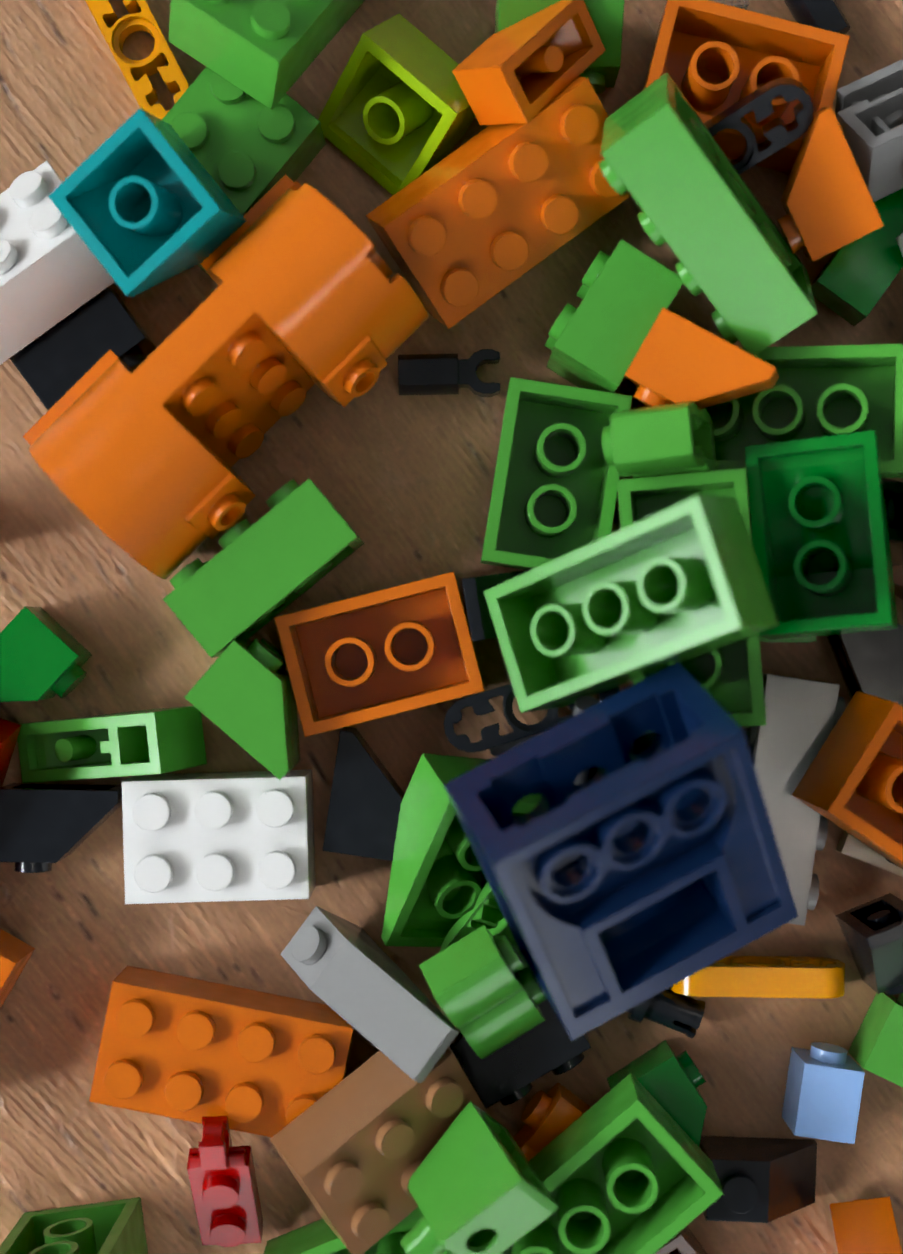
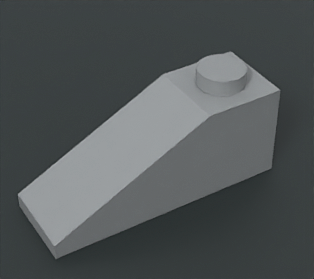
M318 906L313 909L280 954L313 993L414 1081L422 1083L459 1033L452 1023L362 927Z

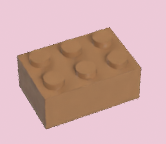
M448 1048L422 1083L414 1081L379 1050L274 1135L270 1141L321 1217L351 1254H364L418 1207L408 1189L409 1179L463 1108L471 1101L487 1113L455 1055Z

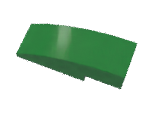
M903 188L874 202L884 226L837 249L811 284L814 298L853 326L869 315L903 267V256L896 240L903 233Z

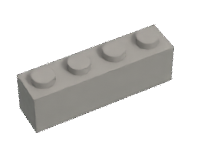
M762 673L766 725L748 726L746 740L798 917L787 923L805 926L807 909L814 910L818 901L819 878L817 874L812 873L816 850L822 851L826 843L828 820L792 796L844 712L845 700L843 697L838 696L839 684Z

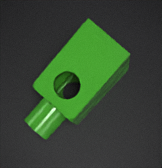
M470 1101L409 1179L408 1189L424 1217L401 1239V1245L407 1254H443L446 1250L453 1254H501L552 1215L559 1206L509 1131Z

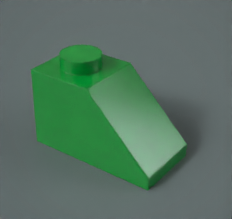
M25 606L0 633V702L38 701L53 698L56 694L61 699L66 697L86 676L87 672L81 667L92 654L41 607Z
M664 1040L607 1078L609 1087L612 1089L628 1074L632 1073L699 1147L707 1105L697 1087L705 1083L706 1080L686 1050L676 1056L667 1041Z

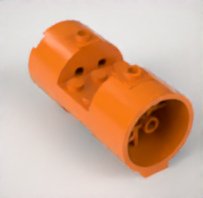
M286 174L243 216L246 222L200 263L219 287L149 357L133 370L110 349L22 436L31 445L29 452L34 460L71 502L122 550L151 573L164 580L208 537L213 539L220 531L231 528L241 519L246 505L256 495L231 467L239 459L252 455L262 444L264 434L282 416L294 413L303 404L306 392L314 384L338 405L345 407L354 397L364 395L375 385L380 371L388 364L386 360L428 319V313L424 305L405 279L398 273L390 278L393 274L391 269L373 249L375 245L363 232L316 189L307 183L302 186L298 181L294 182Z

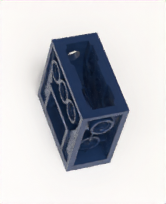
M679 662L662 669L443 785L521 956L571 1041L798 917L744 731ZM648 732H656L654 742L647 750L636 755L629 754L630 747L636 738ZM598 767L597 772L589 781L580 785H574L580 773L588 768ZM530 794L541 795L538 805L529 813L524 815L512 814L514 806L523 797Z

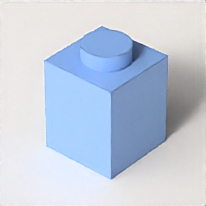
M823 1042L811 1043L810 1050L791 1048L782 1118L794 1136L855 1144L865 1072L850 1055H847L848 1051L845 1048Z

